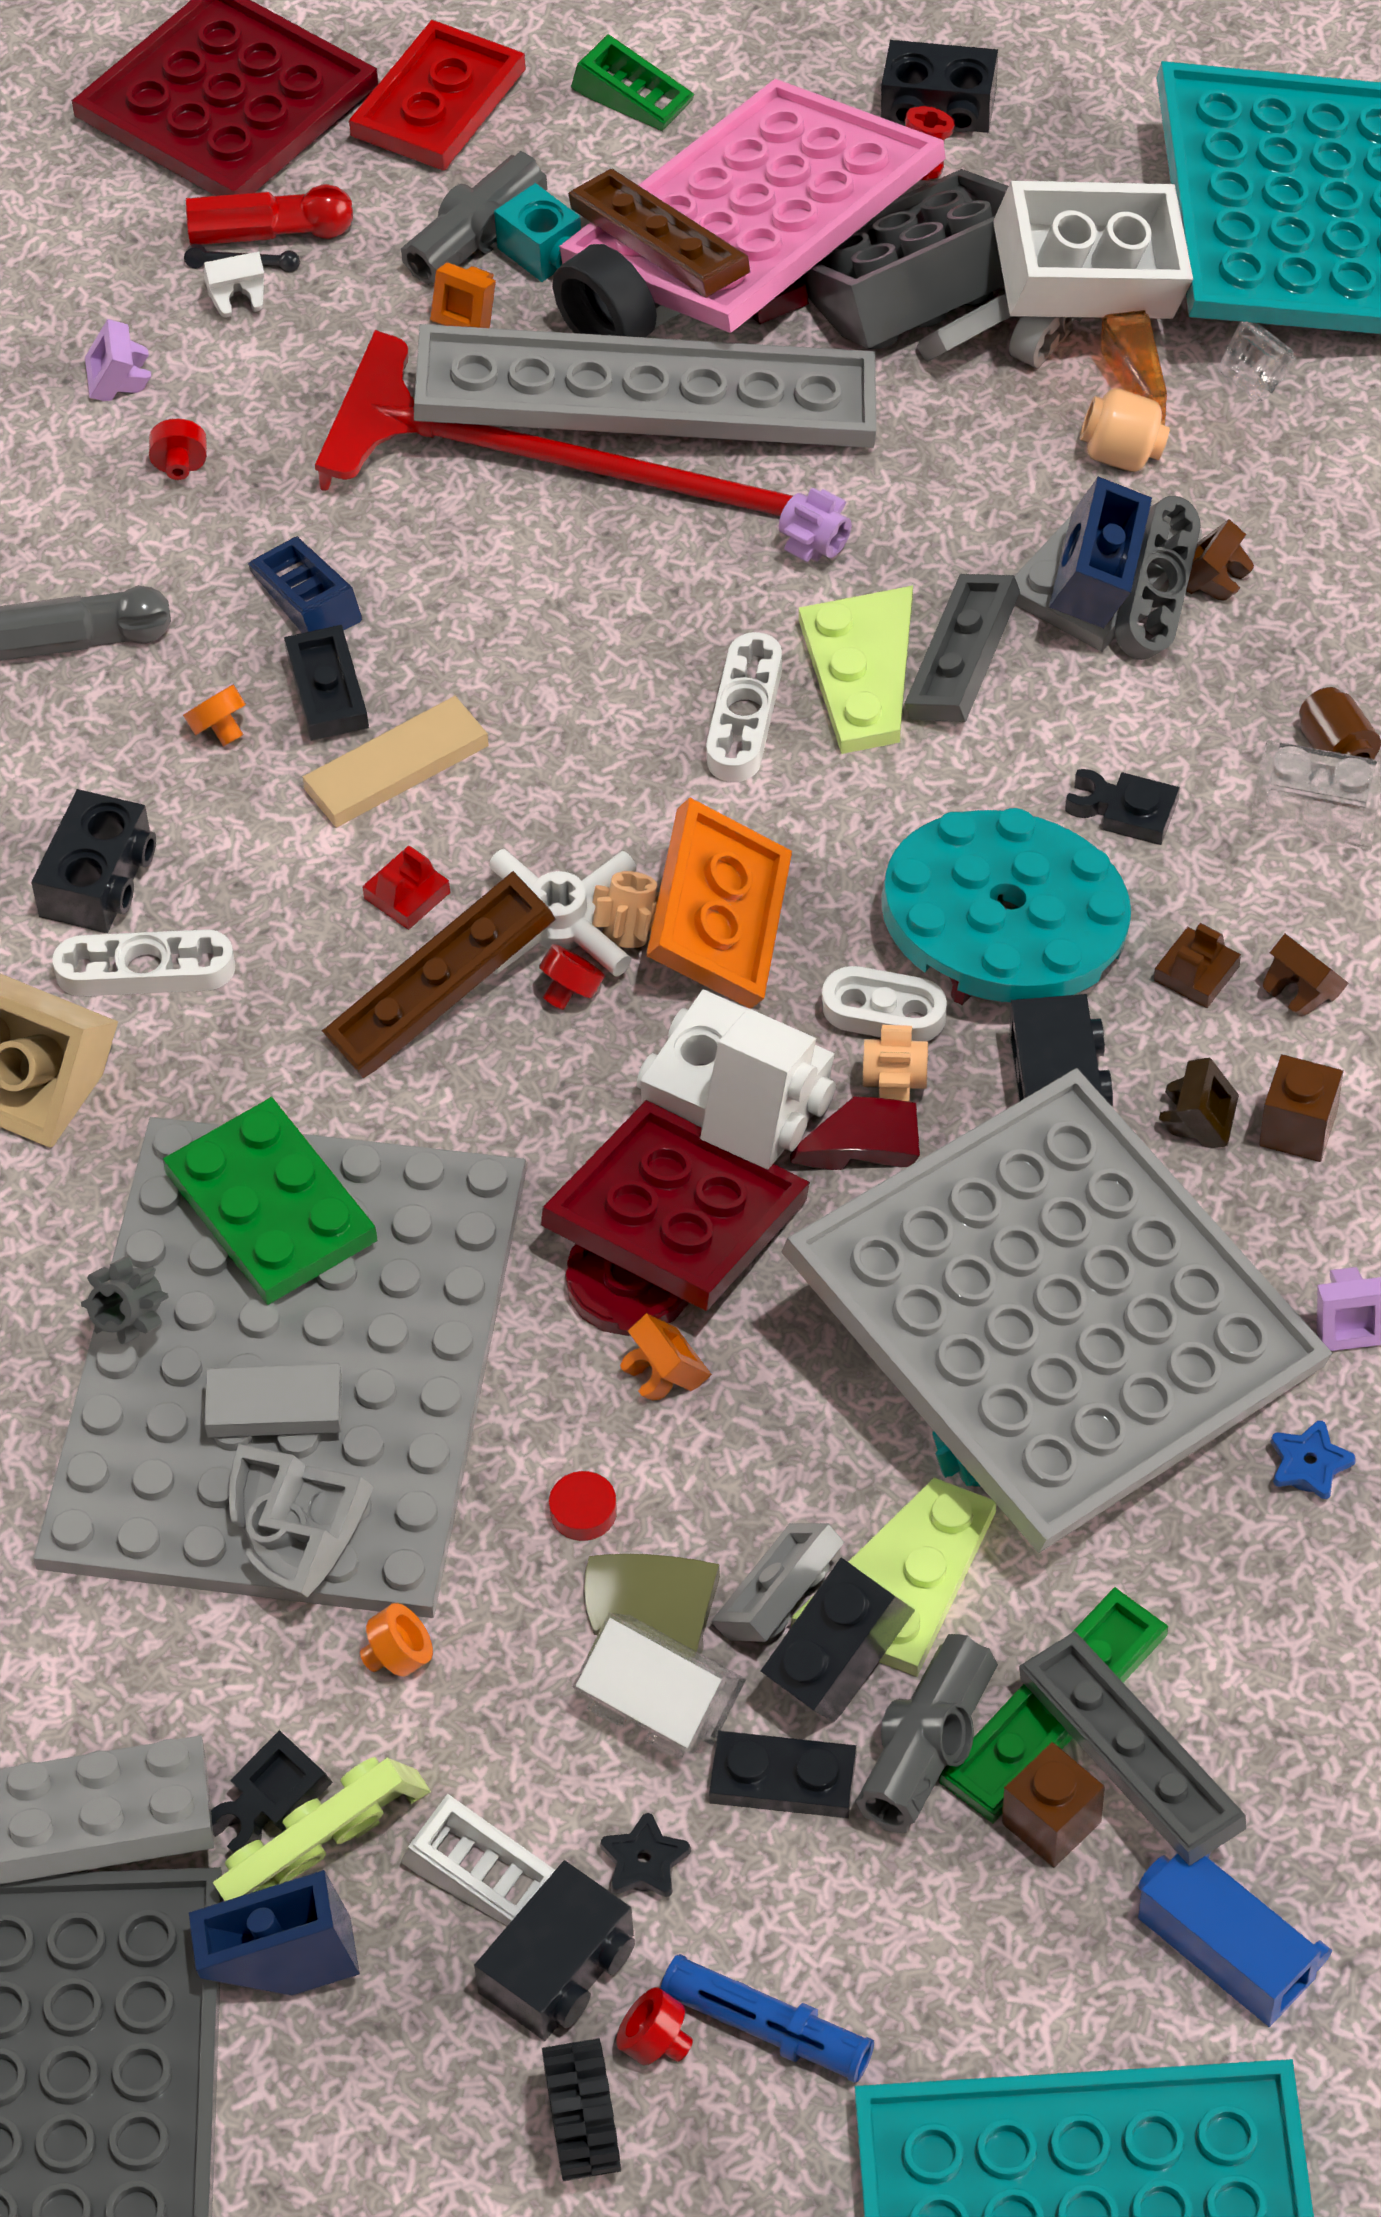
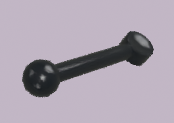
M192 244L186 249L184 260L189 267L196 269L202 267L205 262L249 253L207 251L200 244ZM291 250L284 251L281 255L260 254L263 266H280L285 272H294L300 266L299 255Z

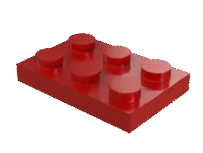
M431 19L349 119L350 135L445 171L526 70L525 53Z

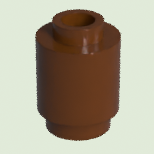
M1326 687L1315 691L1305 699L1299 710L1301 731L1328 771L1333 775L1339 776L1345 773L1356 775L1368 769L1380 750L1381 739L1352 696L1341 692L1335 687Z

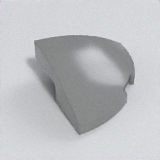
M239 1444L233 1460L229 1484L231 1521L238 1527H243L246 1530L249 1542L254 1550L253 1552L247 1548L245 1552L251 1563L278 1586L308 1598L324 1580L344 1551L360 1521L374 1486L361 1476L305 1465L291 1454Z

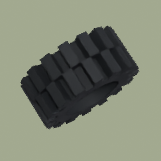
M600 2038L543 2047L542 2056L562 2180L569 2181L621 2172L613 2107Z

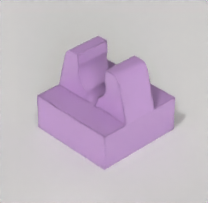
M107 319L87 352L85 363L90 398L111 401L117 392L138 393L144 389L151 378V371L140 369L149 356L148 349L130 340L128 324Z
M1357 1267L1330 1270L1331 1283L1317 1285V1336L1330 1351L1381 1345V1277L1363 1279Z

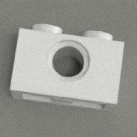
M702 989L689 1010L682 1008L676 1014L669 1029L668 1041L659 1054L652 1053L644 1061L637 1078V1087L641 1089L642 1103L648 1100L702 1128L718 1041L747 1008ZM697 1064H706L703 1066H695Z

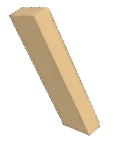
M453 696L302 776L304 790L335 828L488 747V733L456 696Z

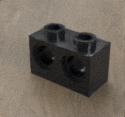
M890 40L881 83V118L905 126V117L909 109L927 106L939 109L950 115L955 125L953 131L961 133L969 131L989 133L997 90L998 49Z
M80 789L76 790L31 881L39 917L108 934L117 913L125 914L131 905L134 893L133 880L139 867H148L154 856L156 834L150 831L146 806L144 804Z

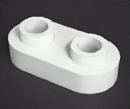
M848 966L831 973L825 980L822 988L824 1016L833 1026L841 1030L881 1037L882 1025L912 1026V1041H929L943 1030L946 1023V996L936 983L925 978L859 966ZM850 1001H857L862 1003L863 1006L856 1008L844 1004ZM912 1012L924 1015L920 1018L905 1017Z

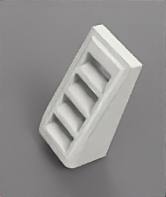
M449 1794L445 1796L410 1843L401 1860L403 1865L417 1875L506 1926L509 1925L555 1871V1869ZM451 1832L461 1839L447 1857L438 1851L437 1848L448 1833ZM476 1846L485 1851V1853L469 1873L459 1865L472 1847ZM499 1859L509 1865V1868L492 1889L483 1883L482 1880ZM523 1873L534 1879V1881L517 1905H514L504 1897Z

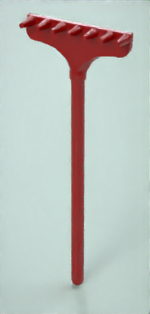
M377 330L372 335L315 463V470L318 471L320 489L326 491L330 487L332 477L343 480L356 477L363 463L376 446L400 434L417 433L428 438L437 436L776 516H781L787 502L793 497V495L492 425L414 421L415 399L410 395L403 381L404 370L409 358L408 346L402 339Z

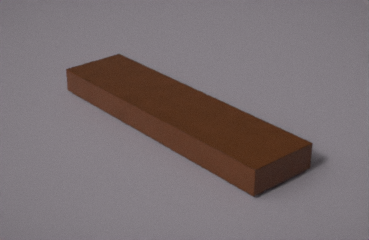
M614 169L605 171L568 193L570 207L573 211L705 298L750 273L748 255Z
M512 871L322 1030L323 1034L359 1075L365 1078L381 1067L556 919L552 911Z

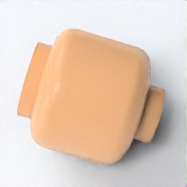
M1119 388L1109 390L1103 398L1094 396L1082 425L1080 440L1087 442V451L1091 459L1118 469L1136 472L1145 466L1149 457L1156 460L1160 459L1167 443L1170 427L1161 424L1162 411L1158 402Z

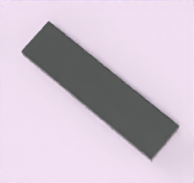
M1076 1631L1019 1666L1020 1679L1189 1866L1246 1830V1815Z

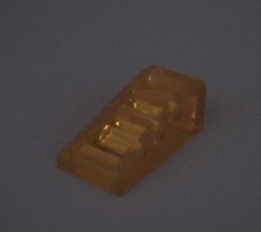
M1145 310L1105 315L1102 318V356L1125 391L1159 403L1162 411L1161 424L1165 426L1167 390L1149 314H1146Z

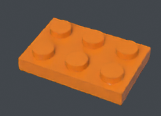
M688 798L676 811L646 956L752 1009L765 997L792 851L693 798Z

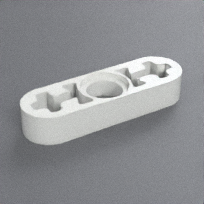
M760 632L743 634L731 643L728 650L706 743L708 768L715 777L723 781L741 782L747 780L757 773L761 765L782 674L781 646L775 638L768 634ZM753 656H760L763 659L759 661L756 679L747 678V663L751 662ZM739 700H751L761 707L759 711L749 716L736 715L728 709L731 704ZM733 734L742 736V751H739L737 758L726 757V754H729L731 750Z
M215 930L79 935L68 938L60 943L55 949L52 958L58 985L63 991L74 996L208 991L224 986L230 981L235 972L232 944L224 934ZM210 953L214 955L210 966H199L198 963L202 959V954ZM171 954H179L178 962L180 969L173 968ZM141 955H153L161 960L160 965L148 973H135L127 968L134 958ZM109 957H115L117 972H109L108 968H111ZM78 960H90L85 972H74V969L78 966Z

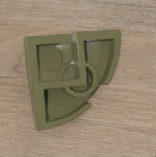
M626 1553L589 1556L585 1572L584 1589L586 1610L594 1635H600V1631L601 1633L603 1632L609 1618H612L698 1666L704 1648V1631L720 1579L719 1564L652 1554Z

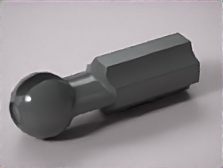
M138 585L125 592L87 597L79 595L0 606V661L84 650L91 646L128 641L147 644L159 639L168 629L171 622L168 600L160 591L152 587Z

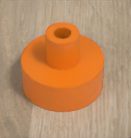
M233 684L183 714V717L195 736L211 727L224 747L244 735L231 714L244 707L246 703Z
M393 1603L368 1620L366 1633L369 1644L360 1650L362 1662L370 1671L377 1672L386 1667L393 1674L406 1677L432 1659L433 1646L430 1636L421 1620L406 1606Z

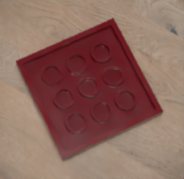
M190 0L71 101L76 118L209 193L221 196L255 193L379 83L376 67L252 0Z

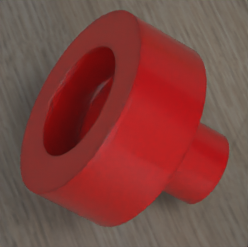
M179 418L168 419L158 423L150 431L149 459L154 467L165 472L169 478L183 480L188 477L189 471H196L205 463L207 457L206 433L195 422Z
M555 944L551 945L539 965V968L553 979L544 993L543 999L562 1010L565 1009L574 992L587 998H593L605 978V974L593 964Z
M659 1987L649 1989L634 2002L623 2018L617 2032V2048L644 2066L655 2062L663 2054L675 2062L681 2061L688 2054L693 2043V2038L681 2030L685 2016L684 2005Z

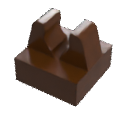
M1230 519L1197 543L1186 592L1193 594L1199 589L1217 600L1224 601L1236 594L1240 589L1238 584L1230 579L1227 572L1235 578L1242 579L1253 570L1254 564L1240 545L1246 533Z
M1202 923L1196 927V930L1187 926L1155 967L1154 981L1208 1008L1240 967L1241 954L1225 946L1222 933Z
M1286 933L1269 952L1274 956V959L1263 981V988L1276 997L1282 993V990L1287 985L1296 983L1298 985V993L1290 1002L1288 1008L1298 1016L1309 1014L1327 999L1334 1001L1349 984Z

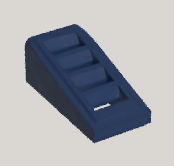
M298 536L291 538L248 563L252 574L301 633L342 625L343 630H346L361 622L362 615L353 587ZM298 562L302 564L280 577L276 574Z

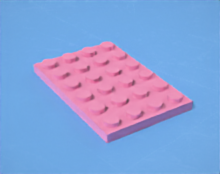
M774 79L639 184L646 191L748 255L750 273L705 298L591 222L559 246L562 264L591 244H604L617 250L633 264L645 280L655 303L732 333L946 159L944 140Z

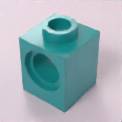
M536 183L494 210L497 248L541 282L554 275V272L562 265L559 246L581 230L580 216Z

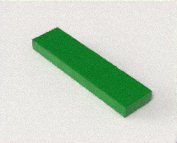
M1114 1587L1073 1632L1076 1631L1124 1683L1166 1638L1168 1625ZM1023 1684L973 1737L971 1751L964 1763L957 1767L946 1766L939 1776V1783L994 1824L1003 1814L1004 1787L1051 1742L1060 1749H1063L1073 1737Z

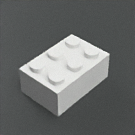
M1011 181L993 220L1010 316L1173 319L1193 281L1175 184Z

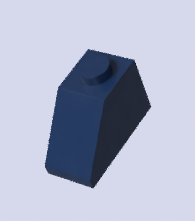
M325 1870L189 1912L195 1966L201 1979L293 1996L360 1974L351 1917Z

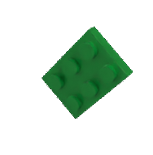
M273 1097L266 1099L163 1158L167 1176L267 1305L378 1241L376 1226Z

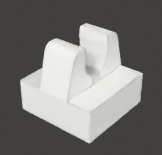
M259 252L204 263V280L208 296L211 297L223 318L232 317L229 301L234 296V292L241 291L242 294L250 299L253 312L262 310L264 270Z

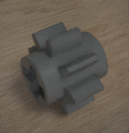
M125 1256L111 1263L109 1269L103 1267L88 1275L87 1279L94 1289L88 1298L81 1302V1307L87 1309L90 1319L95 1324L94 1332L96 1334L102 1331L117 1332L120 1344H125L138 1337L140 1332L146 1334L162 1324L159 1315L155 1311L161 1302L169 1297L168 1293L162 1291L159 1281L154 1276L156 1269L153 1266L146 1270L133 1268L130 1257Z

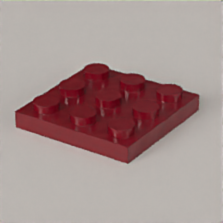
M645 1100L543 1206L541 1226L707 1311L807 1201L810 1182L775 1164H772L769 1169H765L700 1139L701 1127Z

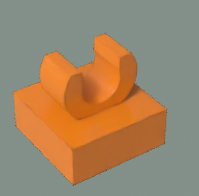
M448 262L436 270L430 320L444 326L490 328L496 280L493 279L494 274L474 266L464 269Z
M646 1313L628 1330V1333L640 1348L630 1351L623 1358L620 1364L621 1369L625 1373L636 1376L643 1373L648 1366L652 1367V1375L649 1381L638 1390L642 1397L652 1401L663 1399L672 1389L673 1383L692 1391L701 1386L712 1375L676 1327Z

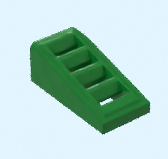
M609 34L577 63L571 88L579 94L661 131L685 109L695 95ZM626 79L633 82L629 87L623 83ZM644 87L652 90L645 98L638 94ZM662 96L672 99L662 110L654 105Z

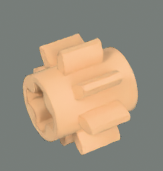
M622 871L612 876L610 888L596 885L592 902L595 905L592 925L594 927H603L602 933L619 947L638 948L644 946L648 942L649 931L651 932L659 897V892H656L657 882L652 877L643 873Z
M882 1025L881 1040L864 1039L863 1087H879V1098L908 1102L910 1088L927 1089L928 1041H912V1026Z

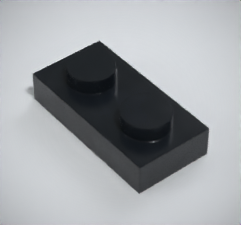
M342 625L284 637L286 654L310 740L313 741L368 729L367 710Z
M718 1730L709 1790L710 1804L849 1819L857 1745Z

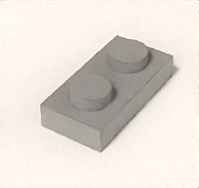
M789 1523L711 1622L724 1637L732 1641L766 1642L768 1639L776 1636L788 1624L791 1618V1609L806 1590L817 1585L827 1575L830 1569L829 1561L844 1544V1541L829 1523Z

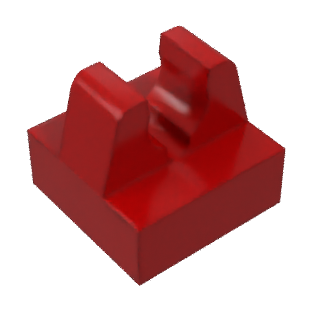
M407 846L362 886L365 900L408 930L451 893L449 880L434 869L431 861L411 846Z

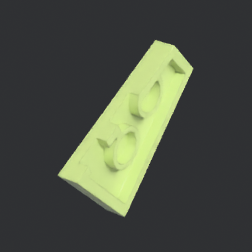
M376 1757L369 1758L352 1768L341 1778L340 1782L344 1789L321 1804L318 1798L312 1799L292 1811L282 1822L286 1830L270 1842L263 1845L261 1840H256L231 1855L225 1861L229 1871L215 1880L213 1884L224 1901L290 1881L324 1859L326 1852L321 1846L332 1838L337 1844L347 1842L354 1837L359 1838L380 1824L379 1819L384 1814L381 1809L383 1806L402 1794L413 1804L431 1792L417 1769L390 1758H386L380 1763Z

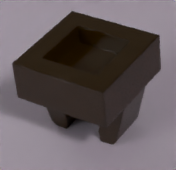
M1210 1057L1190 1060L1187 1062L1184 1077L1172 1081L1166 1086L1165 1093L1177 1105V1109L1160 1112L1159 1120L1172 1135L1197 1138L1203 1147L1218 1148L1228 1146L1239 1094Z

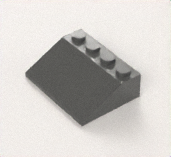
M960 169L898 197L799 278L806 285L808 298L842 337L868 349H881L890 346L898 340L899 334L914 327H929L938 324L946 318L947 312L962 305H977L988 301L993 297V291L1005 286L993 220L1009 186Z

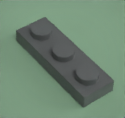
M959 575L904 703L911 720L967 721L1020 594V589L1014 575Z

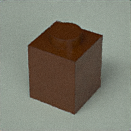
M1281 1054L1264 1103L1259 1146L1321 1162L1338 1112L1344 1070Z
M1051 1742L1004 1787L1002 1824L1055 1868L1102 1822L1105 1786L1056 1744Z

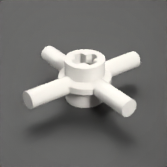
M506 849L499 850L493 855L489 862V868L502 879L514 871L549 907L556 919L496 969L493 974L501 972L538 943L548 949L552 944H555L567 950L579 945L614 976H619L628 969L631 957L592 925L595 905L592 903L595 886L601 885L610 888L611 878L614 874L622 871L635 872L637 870L634 860L625 851L619 852L582 881L574 874L563 871L550 872L538 878Z

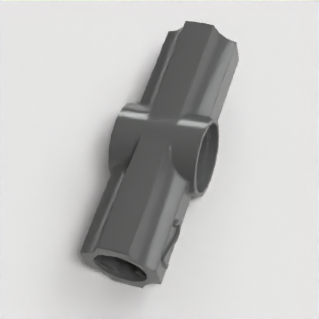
M520 151L516 155H510L473 188L466 184H458L444 197L438 211V217L401 248L402 262L409 268L414 277L430 285L432 282L435 283L436 270L448 262L458 266L477 249L483 253L491 252L494 249L491 245L494 242L497 243L494 210L534 183L547 190V176L541 171L533 157Z
M948 1634L944 1643L939 1645L911 1699L899 1698L892 1701L888 1706L881 1727V1739L884 1749L855 1801L864 1818L874 1821L885 1831L907 1833L910 1825L915 1823L944 1766L957 1767L967 1759L974 1737L971 1715L998 1666L990 1648L981 1646L968 1635Z

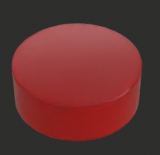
M590 1471L573 1472L558 1480L549 1496L550 1516L554 1527L565 1537L578 1541L593 1540L608 1532L617 1517L616 1493L611 1483L605 1477Z

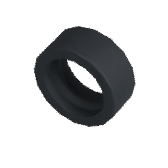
M591 244L562 264L554 272L552 288L556 305L573 333L646 338L655 330L657 313L649 288L633 264L617 250L604 244Z

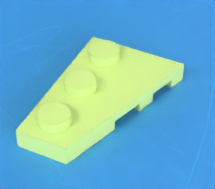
M913 586L799 607V623L841 754L900 743Z
M933 1478L848 1561L915 1609L912 1616L880 1659V1663L918 1677L996 1513V1503L992 1499ZM812 1597L791 1617V1627Z

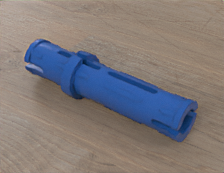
M681 1954L673 1958L663 1977L660 1989L683 2005L780 2047V2056L793 2062H797L802 2057L847 2077L853 2083L861 2079L869 2064L874 2049V2040L868 2037L864 2038L819 2018L818 2009L810 2005L801 2003L796 2008L753 1989L742 1982L735 1981L690 1961Z

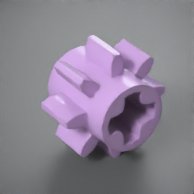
M811 488L808 496L802 493L795 494L787 502L779 519V531L790 537L784 550L806 562L810 559L818 562L822 555L828 558L835 557L846 544L852 527L851 520L840 514L846 501L824 489L818 491Z

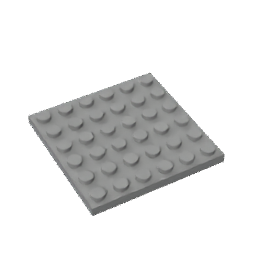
M1077 1068L789 1236L781 1251L1038 1553L1050 1547L1323 1368L1333 1354Z

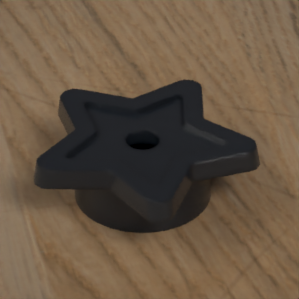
M650 1813L642 1815L630 1834L604 1836L600 1842V1848L616 1864L611 1883V1891L614 1894L635 1889L638 1891L652 1890L663 1897L671 1896L673 1892L671 1875L673 1867L691 1853V1846L688 1841L663 1836L654 1816ZM641 1853H648L651 1855V1859L648 1862H641L638 1860V1856Z

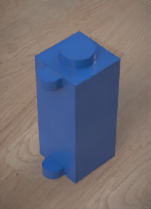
M1211 1852L1190 1866L1178 1853L1171 1860L1165 1855L1159 1857L1147 1869L1139 1882L1138 1889L1141 1890L1138 1919L1270 2027L1316 1979L1317 1971L1326 1963L1332 1953V1949L1321 1940L1313 1944L1212 1862L1209 1859Z

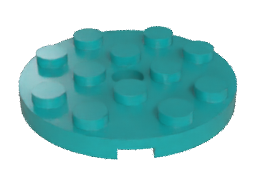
M1009 808L1004 811L975 810L948 812L941 818L919 827L900 843L891 856L886 869L881 896L882 913L888 932L898 948L915 966L923 972L932 967L940 973L959 981L958 991L999 1002L1011 1003V1000L1074 995L1093 986L1100 981L1102 971L1115 958L1119 960L1131 921V903L1126 885L1115 866L1110 862L1107 854L1073 831L1054 822L1032 816L1029 812L1019 808ZM1003 894L1004 901L1011 902L1019 908L1005 909L997 901L998 895Z

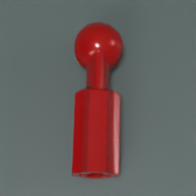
M321 184L313 187L306 194L273 196L270 192L186 198L190 245L271 240L276 238L278 234L310 232L316 237L332 239L343 234L353 221L351 198L347 192L329 184Z

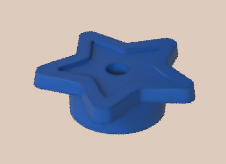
M1316 1421L1302 1435L1277 1432L1272 1435L1270 1440L1282 1460L1273 1479V1483L1277 1487L1292 1485L1302 1491L1314 1492L1322 1499H1328L1331 1496L1332 1481L1335 1474L1356 1463L1355 1455L1352 1452L1331 1444L1327 1426L1323 1421ZM1308 1455L1314 1456L1316 1462L1309 1464L1305 1462L1304 1458Z

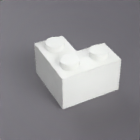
M747 1008L718 1041L700 1139L765 1169H769L785 1149L793 1151L798 1146L806 1130L807 1122L813 1115L821 1117L828 1109L836 1089V1082L830 1080L835 1053L815 1045V1037Z

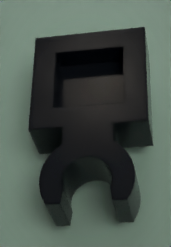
M1078 769L1075 774L1074 788L1085 790L1092 794L1089 796H1078L1068 793L1065 811L1079 818H1089L1097 814L1103 815V830L1162 845L1179 801L1180 787L1121 772L1117 784L1114 785L1107 783L1103 776L1093 770Z
M279 1730L230 1780L237 1790L242 1793L235 1802L221 1803L211 1810L213 1835L215 1837L232 1824H241L239 1834L227 1845L234 1854L245 1845L261 1840L262 1828L269 1821L284 1832L286 1827L282 1823L283 1820L299 1806L318 1798L333 1782L318 1765Z

